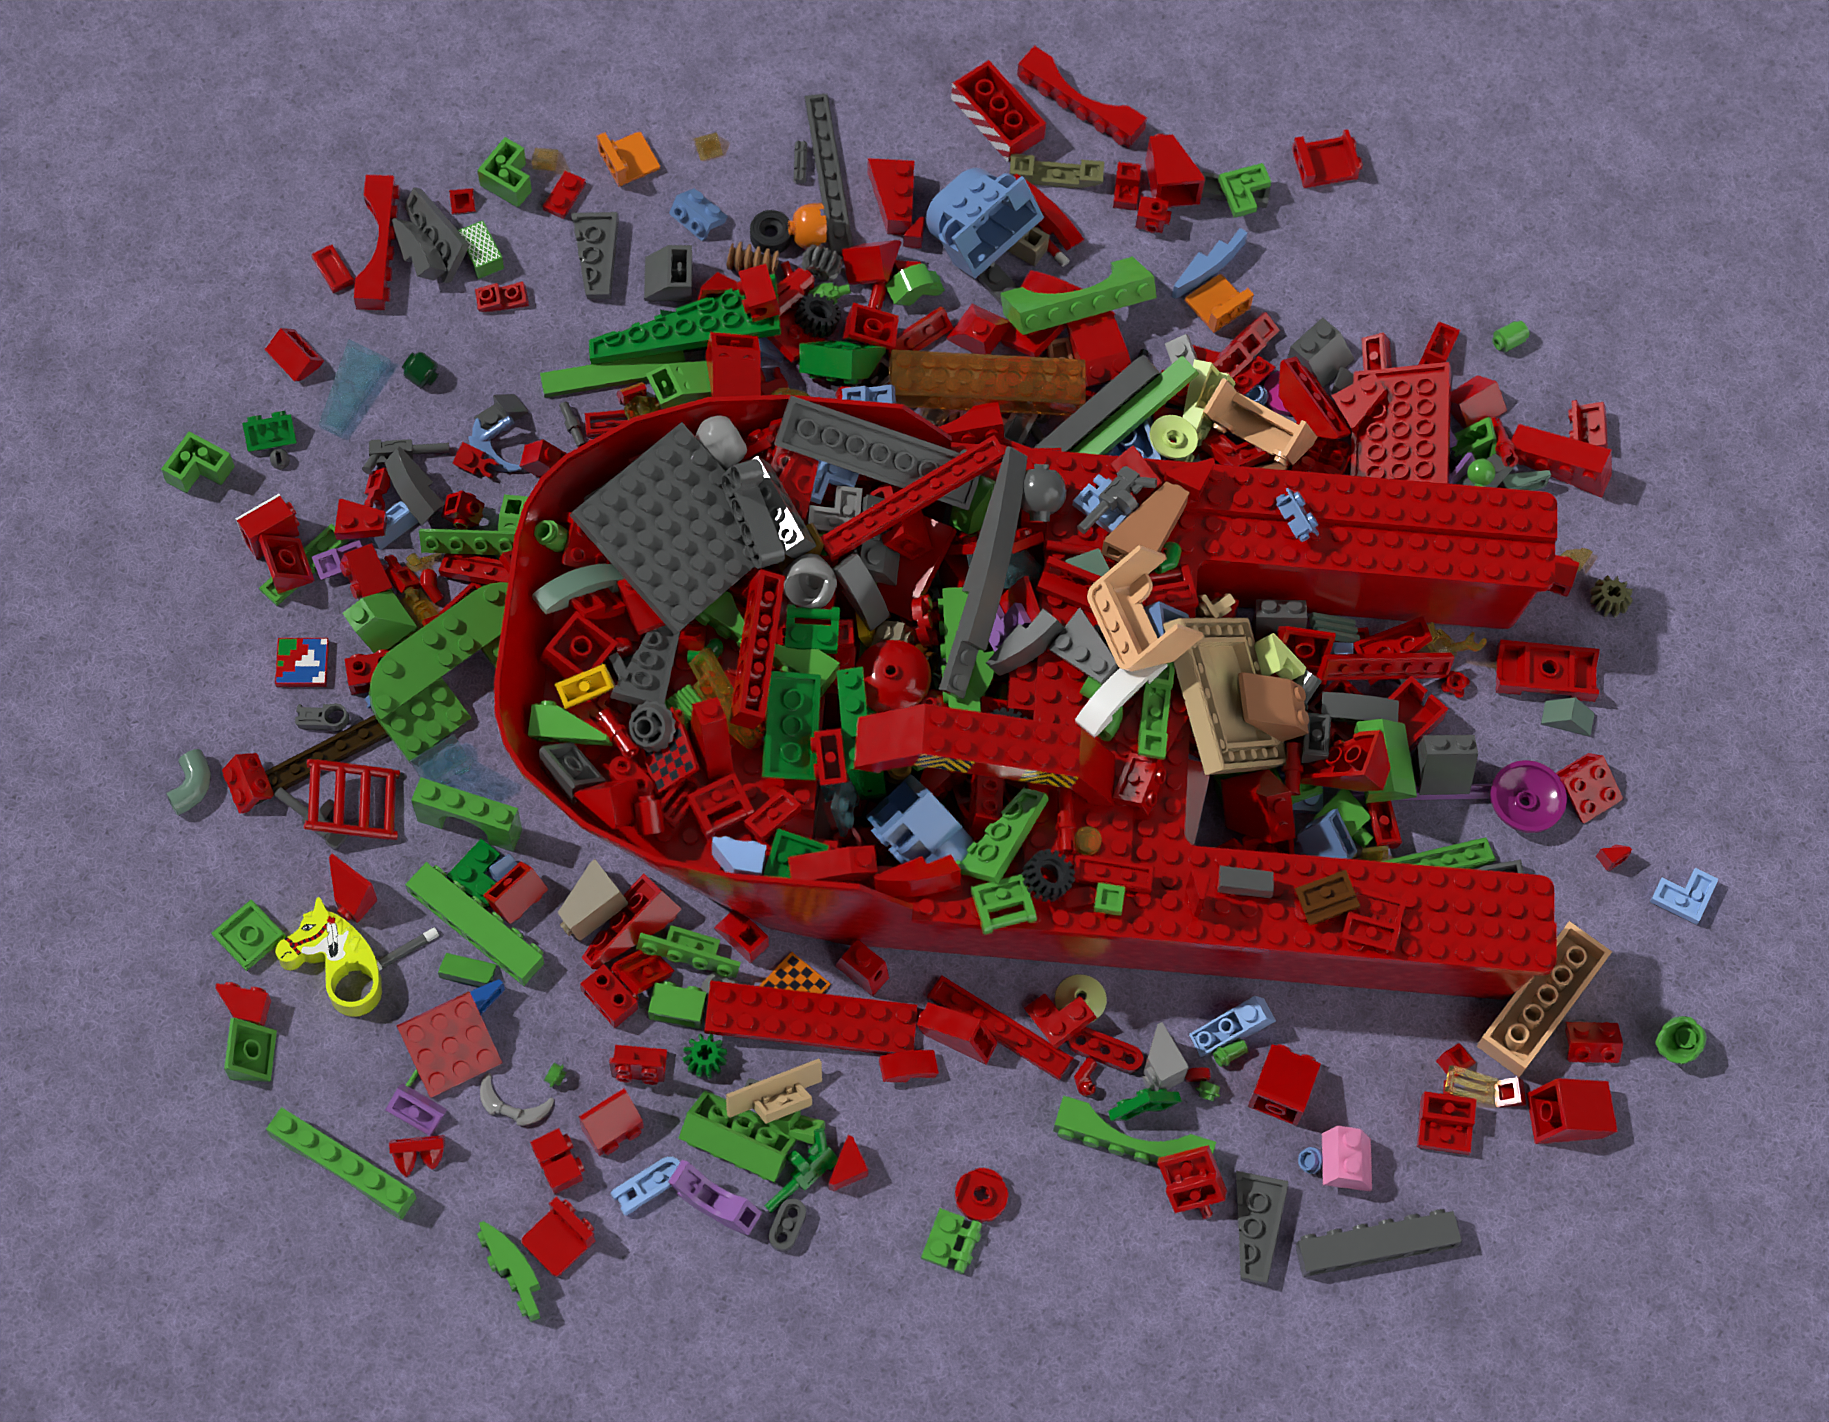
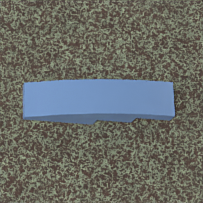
M1239 228L1228 244L1219 240L1208 256L1199 252L1175 283L1172 297L1177 299L1216 275L1245 245L1248 232Z

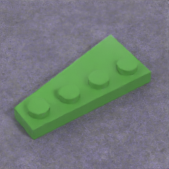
M1023 788L1001 812L1003 816L984 830L986 832L984 837L977 844L973 842L969 846L965 859L962 862L957 859L956 863L961 869V874L998 884L1048 802L1047 795L1043 792Z

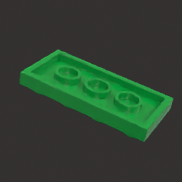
M771 671L764 723L762 778L816 781L814 764H817V754L812 753L810 738L814 737L815 731H819L821 675Z

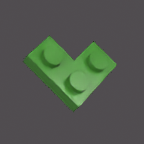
M1264 163L1219 174L1218 178L1234 218L1255 213L1257 205L1251 192L1268 188L1271 185V180Z

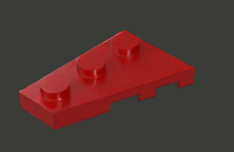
M794 452L779 476V480L805 524L819 461Z
M1421 616L1353 642V646L1357 654L1416 653L1433 639L1424 617ZM1371 679L1368 682L1371 686L1379 679Z

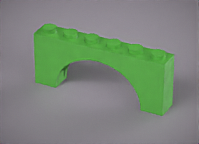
M1134 257L1111 262L1112 273L1108 278L1082 290L1059 294H1043L1031 292L1020 287L1002 292L1000 295L1003 315L1022 335L1157 298L1154 275Z

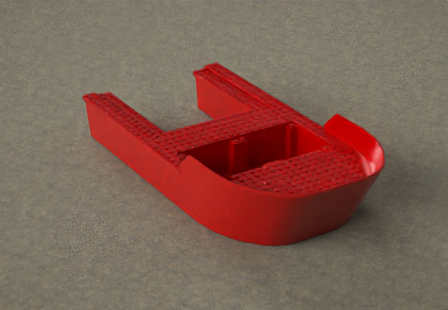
M790 395L707 397L633 417L565 454L539 479L523 505L514 536L494 679V714L505 750L521 775L582 829L699 894L770 929L845 945H852L856 940H859L867 947L1498 1000L1511 997L1535 975H1548L1556 966L1557 923H1555V888L1553 882L1547 876L1201 847L1189 843L1185 837L1190 738L1189 718L1165 755V759L1161 762L1166 770V779L1159 787L1157 802L1151 808L1149 815L1142 814L1139 807L1124 805L1118 802H1114L1112 807L1088 804L1085 798L1072 790L1074 823L1077 825V831L1075 832V854L1155 866L1151 894L1125 890L1121 916L1094 912L1095 903L1066 909L1063 896L1053 902H1050V899L1044 902L1042 901V896L1036 899L1034 897L1036 893L1032 891L1029 894L1037 921L1032 923L1025 921L994 929L993 933L984 935L971 888L990 883V881L961 874V886L929 895L892 897L874 890V875L901 865L899 860L890 851L876 858L879 864L877 866L878 872L870 879L829 882L726 872L712 855L713 837L710 839L705 838L692 808L675 829H672L670 824L666 822L664 823V832L638 835L637 823L635 821L613 830L580 800L572 805L540 767L539 750L541 747L563 743L536 741L528 736L532 704L540 705L541 701H551L557 703L556 706L567 711L555 685L566 679L542 662L540 658L546 646L577 611L569 603L567 608L545 614L533 600L532 595L555 578L579 569L562 564L564 551L557 553L541 545L535 537V527L541 521L552 520L570 530L569 523L561 521L563 511L572 513L585 502V496L612 480L630 465L628 459L646 452L681 422L696 436L700 424L705 419L714 416H725L730 419L744 440L751 432L757 429L763 430L769 427L771 421L783 418ZM792 395L959 453L964 449L969 450L978 445L951 442L952 436L903 404ZM1012 447L1028 456L1026 470L1034 469V464L1049 465V470H1056L1066 484V498L1062 507L1050 515V521H1029L1030 514L1020 507L1016 532L1022 528H1032V531H1043L1044 541L1011 554L1006 579H1013L1014 573L1039 574L1040 581L1049 556L1064 562L1067 559L1078 556L1046 550L1047 540L1098 548L1103 547L1104 540L1110 533L1096 523L1085 534L1081 533L1077 526L1087 516L1075 508L1072 503L1088 484H1091L1096 489L1099 488L1093 482L1098 474L1105 479L1110 478L1113 481L1117 477V473L1111 467V463L1119 456ZM759 452V453H757V454H755V455H753V456H751V457H749V458H747V459H745V460H743V461H741V462H739V463H743V462H746V461H750V460L754 459V458L757 457V456L760 457L761 452ZM1144 458L1162 481V485L1165 471L1195 463ZM1002 462L985 471L981 476L988 477L996 482ZM1215 464L1213 473L1198 502L1188 498L1186 507L1166 543L1169 541L1178 543L1181 548L1178 566L1188 564L1196 594H1206L1210 601H1212L1215 592L1222 595L1231 594L1234 599L1239 600L1238 607L1254 609L1256 599L1306 600L1307 613L1316 612L1326 615L1411 621L1423 616L1426 623L1509 629L1515 625L1537 592L1549 590L1555 581V542L1558 532V504L1556 498L1551 493L1543 491ZM859 474L855 488H862V498H864L886 482ZM828 484L821 504L810 501V505L834 508L836 485ZM1286 488L1291 489L1293 492L1298 491L1306 502L1303 506L1307 514L1311 512L1318 522V526H1316L1319 533L1318 536L1311 532L1309 533L1310 538L1304 542L1295 538L1288 525L1290 521L1295 519V516L1293 515L1286 520L1276 505V498L1282 494L1289 495ZM939 500L934 501L921 509L923 516L942 523L946 503ZM807 514L805 526H807L808 514ZM1163 547L1160 553L1165 554V553L1163 552V550H1165V548ZM850 551L834 561H831L828 555H820V557L833 568L847 557ZM1105 559L1109 569L1119 563L1115 560ZM777 563L760 568L782 575ZM754 567L749 573L757 574L760 569ZM1176 578L1153 582L1152 586L1181 582L1182 580ZM837 580V586L831 600L821 609L840 607L839 620L853 621L854 648H837V654H827L840 663L839 670L855 668L859 660L860 638L858 635L856 612L841 591L843 587ZM614 592V594L621 600L620 592ZM1038 593L1040 612L1044 609L1064 627L1077 610L1081 608L1044 593ZM783 594L776 644L785 647L783 645V638L785 636L782 635V629L786 627L787 605L789 603ZM735 603L741 617L744 619L746 608ZM1196 607L1179 610L1188 614L1189 618H1195ZM1082 609L1091 624L1099 626L1094 613ZM626 610L624 614L610 618L588 619L612 638L624 637L629 639L633 645L629 656L635 654L647 632L641 635L637 633ZM795 618V622L830 621L825 619ZM693 619L688 625L707 627L705 647L709 644L710 640L717 638L723 643V653L713 664L687 663L688 655L678 654L677 643L665 701L688 684L691 685L703 701L718 697L727 717L733 773L735 772L754 812L784 788L801 804L802 810L780 829L829 845L828 850L838 849V841H834L835 833L831 829L822 804L833 801L837 807V784L854 787L853 783L848 781L820 785V779L804 781L762 778L764 743L761 741L765 719L754 730L729 723L740 648L730 638L724 639L718 635L710 625H702L696 619ZM1047 649L1036 657L1034 662H1029L1011 671L1008 683L993 681L985 697L993 698L1001 684H1007V712L1012 708L1014 709L1013 713L1017 714L1018 711L1022 713L1021 718L1027 717L1030 720L1081 727L1075 722V719L1090 700L1080 694V690L1089 676ZM608 659V660L605 662V666H606V668H607V670H608L610 676H611L614 680H616L615 677H614V675H613V673H612V671H611V669H610L609 659ZM772 666V671L780 672V670ZM1175 669L1172 689L1182 694ZM837 677L823 696H820L819 731L842 728ZM1141 693L1132 695L1122 705L1123 718L1118 730ZM612 699L606 706L624 719L623 725L628 729V735L632 739L629 733V721L632 712L636 709L631 710L628 702ZM688 730V731H687V734H688L689 740H690V742H691V739H690V730ZM1095 737L1099 743L1115 755V792L1132 750L1119 743L1116 745L1112 742L1113 738L1110 741H1104ZM614 742L612 746L575 744L606 780L605 782L613 781L609 775L610 762L615 757L623 756ZM691 742L700 769L691 776L705 786L726 777L723 776L708 781ZM639 748V751L636 752L637 754L631 759L650 777L642 751ZM621 765L618 767V769L626 770L627 767ZM687 780L664 807L663 812H667L690 782ZM1023 782V788L1043 792L1049 800L1001 880L1021 875L1025 871L1023 869L1024 866L1039 851L1043 850L1044 852L1046 849H1051V854L1055 850L1059 851V838L1055 829L1058 820L1055 786ZM637 784L639 789L645 787L643 784ZM695 786L690 793L695 792L697 787ZM653 789L654 798L661 801L670 789L660 795H657ZM948 794L944 808L960 824L961 821L956 815L950 794ZM687 798L683 800V802L671 815L672 818H674L677 815V813L681 810V808L685 805V803L688 801ZM870 800L867 805V814L878 804ZM736 802L707 816V818L712 823L741 809L739 802ZM845 814L853 828L863 829L858 817ZM745 818L715 833L714 837L718 838L730 837L737 841H755L766 845L765 870L776 832L762 843L745 827ZM1075 854L1066 856L1067 858L1064 860L1066 863L1069 861L1072 863L1069 870L1074 867ZM1220 866L1273 872L1274 888L1272 897L1263 898L1218 892ZM1041 868L1042 876L1047 881L1056 883L1054 874L1046 868ZM1191 870L1209 874L1211 877L1206 898L1198 918L1193 916L1186 892V885ZM1346 870L1352 887L1407 900L1395 952L1342 939L1347 913L1309 926L1295 888ZM1077 882L1071 884L1072 886L1069 890L1091 886L1094 901H1096V885ZM1021 904L990 912L988 915L990 919L1024 911V907Z

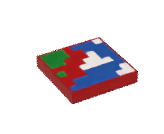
M278 638L275 674L276 687H327L329 638Z

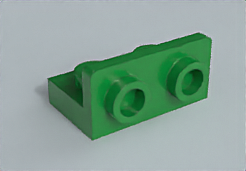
M286 411L271 413L272 418L262 419V415L247 417L248 422L242 423L247 451L252 452L296 444L297 440L292 415H287Z

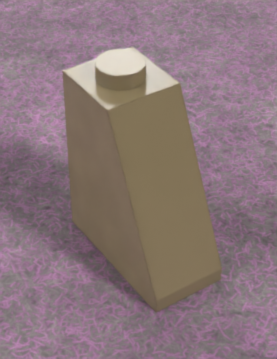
M595 859L590 862L558 911L559 916L563 920L560 926L568 936L574 934L579 942L629 905L622 893Z

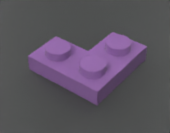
M1014 603L1006 614H1004L999 605L989 639L994 652L1018 624L1027 628L1032 623L1022 604Z

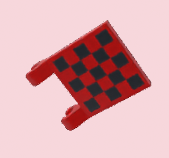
M674 707L668 709L672 711V717L676 720L674 724L676 732L673 734V741L668 743L667 748L660 749L659 752H647L645 749H641L657 795L662 794L700 770L684 725V713L681 709L675 711Z

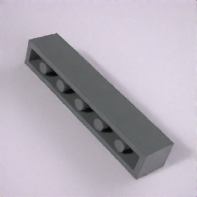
M1445 1209L1431 1211L1430 1215L1420 1217L1419 1214L1405 1216L1404 1220L1394 1222V1219H1386L1378 1222V1225L1368 1227V1224H1359L1352 1227L1350 1231L1342 1232V1229H1333L1326 1232L1327 1235L1317 1237L1316 1234L1304 1235L1300 1237L1301 1240H1298L1295 1245L1302 1277L1458 1248L1462 1240L1454 1211L1445 1212Z

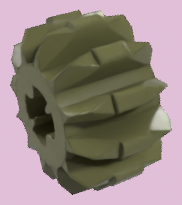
M1609 575L1605 576L1603 580H1597L1595 586L1590 591L1592 596L1590 604L1597 605L1595 612L1602 609L1604 610V617L1608 616L1609 612H1611L1614 618L1619 613L1624 614L1633 601L1632 597H1630L1632 589L1626 588L1627 581L1621 583L1618 576L1612 580Z

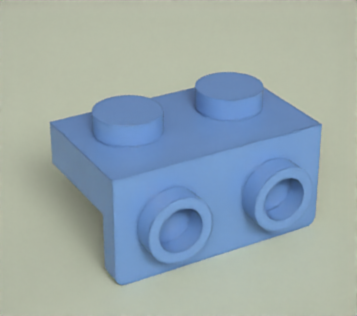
M695 188L676 195L669 212L673 218L701 241L707 238L711 229L724 224L728 217L718 206L712 204Z

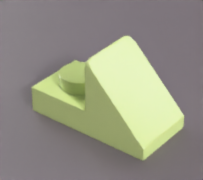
M1274 633L1255 643L1254 647L1262 675L1270 676L1276 673L1280 678L1293 680L1304 674L1306 670L1304 664Z

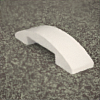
M1167 664L1136 671L1118 669L1091 697L1076 717L1075 722L1095 738L1113 720L1112 715L1146 682L1150 684L1167 667Z

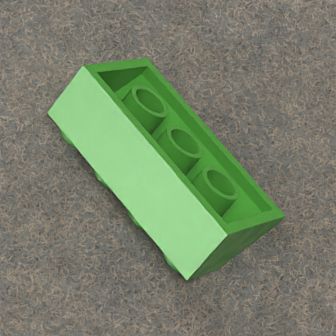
M704 1090L687 1112L679 1135V1139L685 1141L688 1145L701 1148L714 1157L725 1159L738 1168L747 1169L758 1174L760 1178L773 1182L781 1174L787 1162L786 1157L791 1154L797 1139L779 1131L769 1123H765L757 1113L751 1110L729 1118L727 1115L726 1099Z

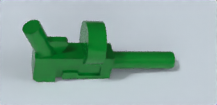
M823 1128L814 1130L816 1143L808 1150V1153L811 1154L808 1159L805 1160L795 1150L786 1157L795 1169L790 1174L793 1179L764 1205L769 1213H773L799 1187L805 1191L827 1169L831 1170L837 1164L838 1157L827 1146L825 1130Z

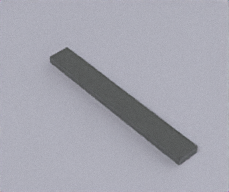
M828 94L805 96V105L821 201L824 206L823 213L826 215L829 249L836 251L837 255L843 257L842 249L852 247L853 240Z

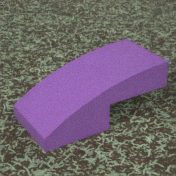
M358 540L340 548H333L312 556L320 580L343 574L340 563L344 553L362 547L361 541Z

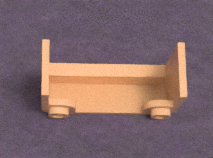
M1224 378L1220 381L1203 410L1204 414L1214 423L1212 425L1214 429L1224 434L1227 430L1275 456L1274 461L1284 467H1287L1288 464L1294 465L1313 446L1317 439V435L1305 421L1302 420L1299 425L1236 392Z
M1141 545L1137 546L1090 587L1087 595L1090 607L1118 667L1127 671H1136L1173 662L1204 637L1202 632L1176 623L1162 636L1157 638L1141 602L1152 591V581L1148 574L1167 558L1165 554Z

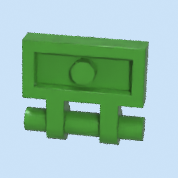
M940 1208L921 1259L946 1268L949 1259L957 1261L954 1271L964 1274L967 1265L971 1264L973 1258L971 1253L974 1245L980 1240L981 1234L979 1232L982 1223L973 1220L969 1229L962 1228L965 1217ZM958 1237L965 1239L961 1251L954 1250Z

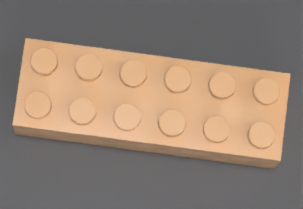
M1569 921L1557 937V962L1552 972L1544 976L1535 975L1516 991L1476 1047L1520 1078L1603 966L1612 951Z

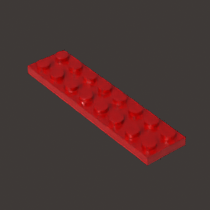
M710 980L704 1034L887 1055L897 1052L914 1051L918 1005Z

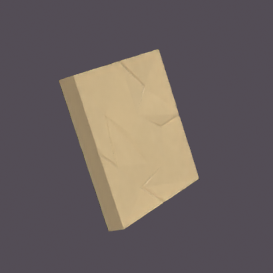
M1178 618L1164 623L1165 632L1177 623L1202 632L1204 635L1202 639L1174 661L1205 775L1266 770L1286 765L1284 742L1275 739L1244 721L1238 673L1245 672L1262 675L1249 619Z

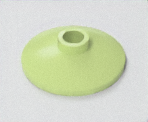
M1166 415L1158 418L1153 423L1149 433L1154 449L1161 455L1171 459H1182L1193 453L1198 443L1197 432L1193 425L1186 419L1176 415Z
M1081 974L1073 975L1063 980L1055 993L1056 1008L1059 1011L1077 998V994L1083 993L1086 996L1084 1001L1098 1019L1104 1012L1107 1003L1103 986L1093 977Z

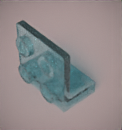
M850 777L848 782L820 785L825 801H832L831 811L841 837H847L849 828L853 827V811L860 801V796Z

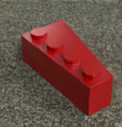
M1518 424L1511 440L1515 446L1514 451L1518 456L1517 464L1525 465L1536 471L1549 470L1551 477L1602 498L1612 476L1611 449Z

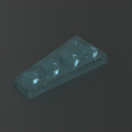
M348 339L319 422V427L341 438L391 364L390 359Z

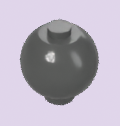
M1034 464V469H1027L1025 473L1020 507L1030 514L1029 521H1050V515L1057 512L1065 501L1066 484L1056 470H1049V465Z

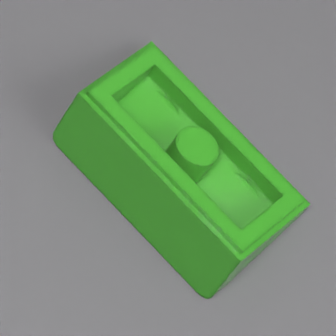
M446 953L440 965L438 975L442 979L482 987L492 982L497 964Z

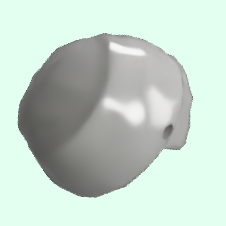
M714 416L705 419L700 424L695 438L724 470H728L744 458L747 453V446L728 417Z
M805 554L796 558L785 567L782 573L785 576L783 594L786 596L788 603L794 604L795 607L821 609L829 603L837 586V579L833 569L822 557L816 554Z

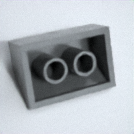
M866 495L861 499V513L881 502L884 498ZM892 526L851 550L850 554H858L874 582L896 586L900 553L885 546L881 537L894 529Z

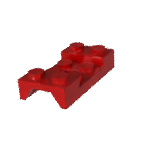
M1500 639L1496 652V693L1521 695L1522 691L1569 695L1570 698L1576 697L1579 701L1595 702L1599 696V689L1596 686V668L1600 649ZM1542 665H1552L1555 672L1551 674L1546 673Z

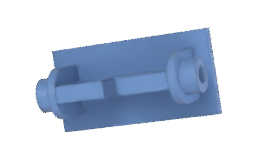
M1286 488L1289 495L1282 494L1276 498V505L1286 520L1293 515L1295 516V519L1288 523L1295 538L1304 542L1310 538L1309 533L1311 532L1318 536L1319 533L1316 529L1318 522L1311 512L1307 514L1303 507L1306 504L1305 500L1298 491L1293 492L1291 489Z

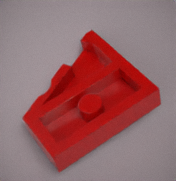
M339 499L334 531L336 540L385 536L387 526L385 511L349 500Z

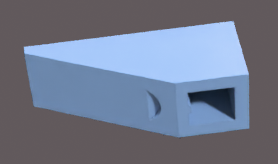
M1253 996L1193 1031L1189 1036L1200 1057L1216 1051L1218 1047L1223 1048L1239 1038L1243 1039L1276 1022L1265 999Z

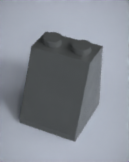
M1256 599L1252 619V633L1255 643L1272 633L1276 635L1279 626L1306 629V600Z
M1475 735L1423 736L1413 753V764L1419 795L1470 794L1478 758Z

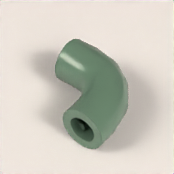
M200 749L188 751L179 758L178 762L185 774V780L182 785L166 793L177 816L189 811L200 803L209 790L211 772L208 762Z

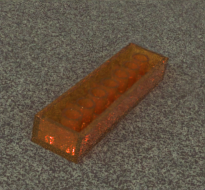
M910 350L891 351L889 385L895 386L896 404H903L907 407L970 410L975 405L998 402L1000 412L1071 416L1086 403L1085 360Z

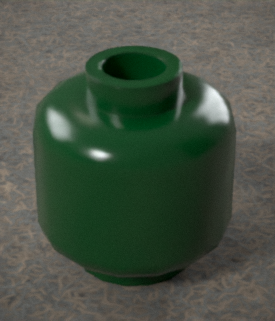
M412 352L402 365L404 377L419 388L424 387L426 384L431 386L439 376L436 372L438 368L437 362L424 352L416 354Z

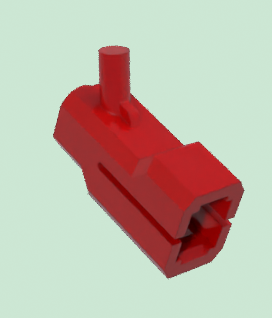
M789 261L781 263L785 278L777 285L780 317L797 310L801 299L814 289L815 279L808 270L804 271L800 267L793 272Z

